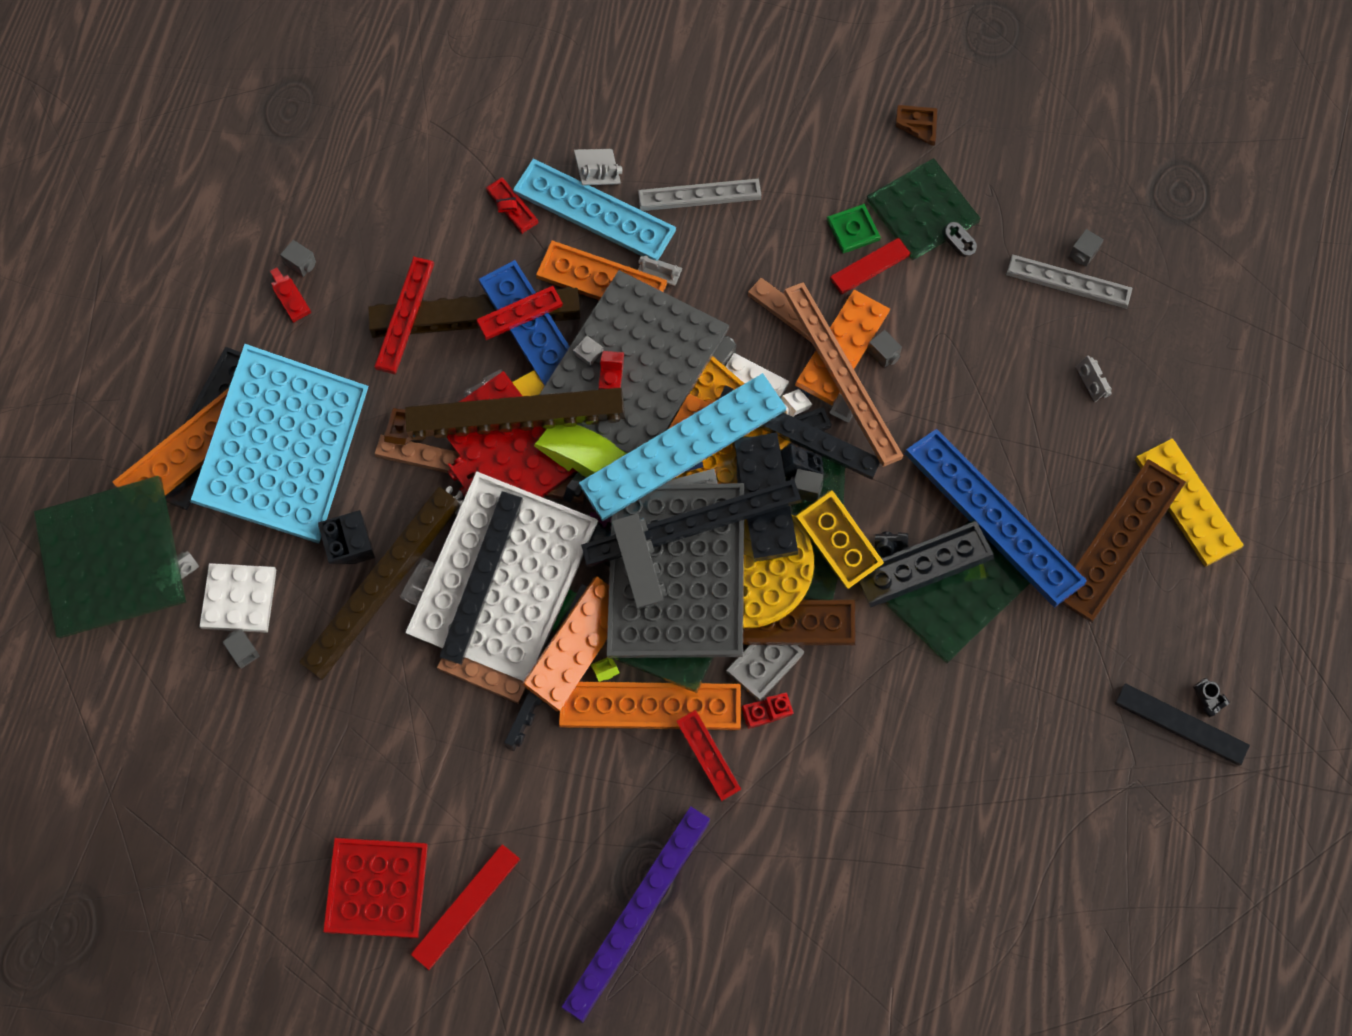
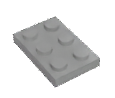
M750 645L743 652V657H739L727 669L726 673L741 684L758 701H761L804 655V651L797 645Z

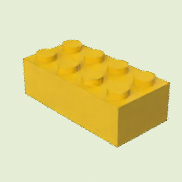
M833 490L827 492L794 516L806 530L811 541L845 588L849 589L884 564L881 557Z

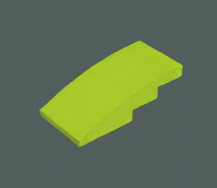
M555 425L554 428L546 429L534 445V447L566 470L570 471L574 468L586 478L628 454L616 447L610 440L580 425L573 427Z

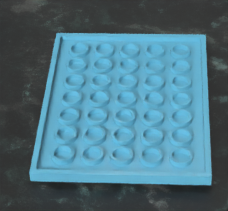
M244 344L190 502L319 543L321 533L318 522L327 520L369 386Z

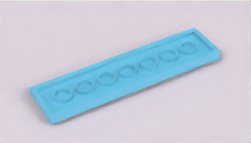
M535 159L531 161L513 189V192L519 197L638 255H646L648 258L656 261L659 260L676 232L675 226L594 187L582 185L581 181Z

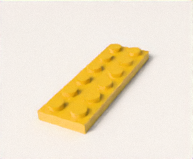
M1173 438L1135 458L1141 469L1149 459L1186 481L1168 511L1205 567L1244 546Z

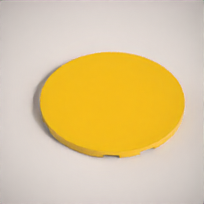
M793 515L798 555L754 562L747 519L744 520L743 628L765 626L785 617L799 605L810 587L814 572L813 548L806 530Z

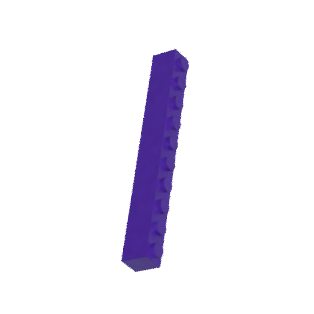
M690 806L563 1004L562 1009L580 1022H584L710 823V818Z

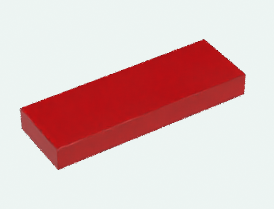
M503 177L486 187L487 193L496 204V200L516 197L517 210L504 213L521 234L538 224V219L519 196L513 192V189Z

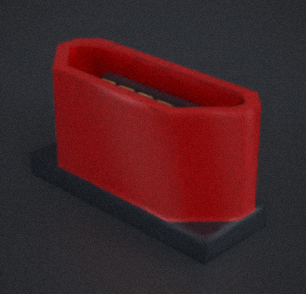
M516 197L496 200L499 213L517 210Z

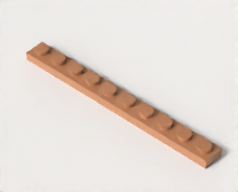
M804 282L785 289L784 295L882 467L901 460L903 457L902 452Z
M380 435L375 451V456L378 458L448 473L447 471L450 469L448 463L454 466V460L460 457L456 451L412 441L406 445L384 442V435ZM469 474L467 478H472L474 474ZM569 478L545 496L563 499L566 487L573 478ZM584 492L579 497L575 496L572 502L583 504Z

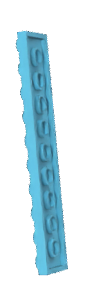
M762 373L579 482V486L601 520L604 521L786 411L787 407Z

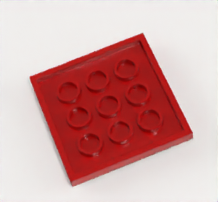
M335 838L323 932L419 939L428 844Z

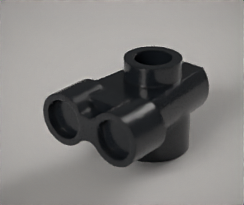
M888 531L875 534L876 552L879 556L886 557L893 554V552L909 548V534L901 532L892 534Z
M1207 678L1201 679L1193 686L1197 697L1204 705L1203 710L1209 718L1230 703L1224 694H1220L1218 684L1209 681Z

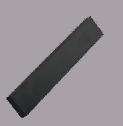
M1126 683L1123 685L1115 702V705L1238 766L1242 765L1250 747L1249 744Z

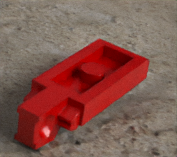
M278 268L271 270L270 273L275 281L271 283L273 291L292 322L294 323L311 314L310 308L292 279L288 275L283 277Z

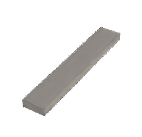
M758 178L638 190L640 210L649 211L761 200V190Z
M1013 254L1006 273L1007 276L1125 309L1128 307L1133 289L1132 287Z

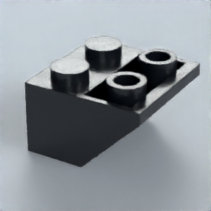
M361 510L318 522L329 564H357L375 558Z

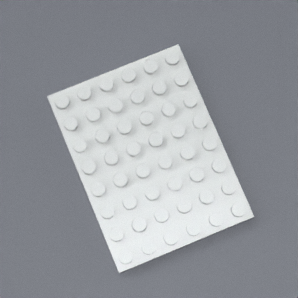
M476 471L406 633L443 648L501 492L504 491L522 497L523 503L465 658L524 681L542 654L584 554L581 544L590 541L598 520Z

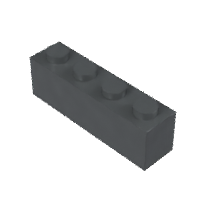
M637 513L612 521L637 608L641 609L665 602L663 596L667 595L664 583H659L657 574H661L657 561L653 562L650 554L654 552L651 539L646 540L644 533L648 531L645 518L640 519Z

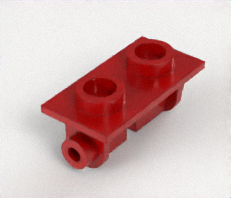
M459 457L454 460V466L448 463L450 469L447 472L454 482L456 480L462 485L460 491L465 497L474 476L470 479L467 478L473 471L466 460Z

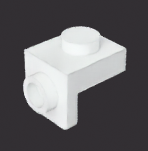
M800 389L781 397V400L787 407L784 413L792 417L808 410L812 405Z

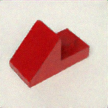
M603 351L600 360L599 390L621 388L624 352Z

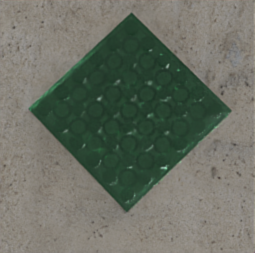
M155 476L34 511L56 637H67L186 603L161 477Z

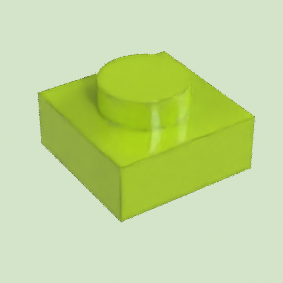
M607 657L591 664L592 670L599 682L609 680L614 675L619 674L617 665L612 658Z

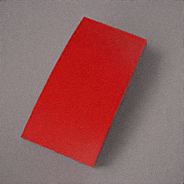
M787 693L766 697L763 701L746 704L741 707L748 729L794 714Z

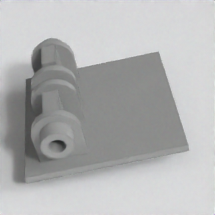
M612 149L574 150L582 185L621 184L619 174H622V166L616 164Z

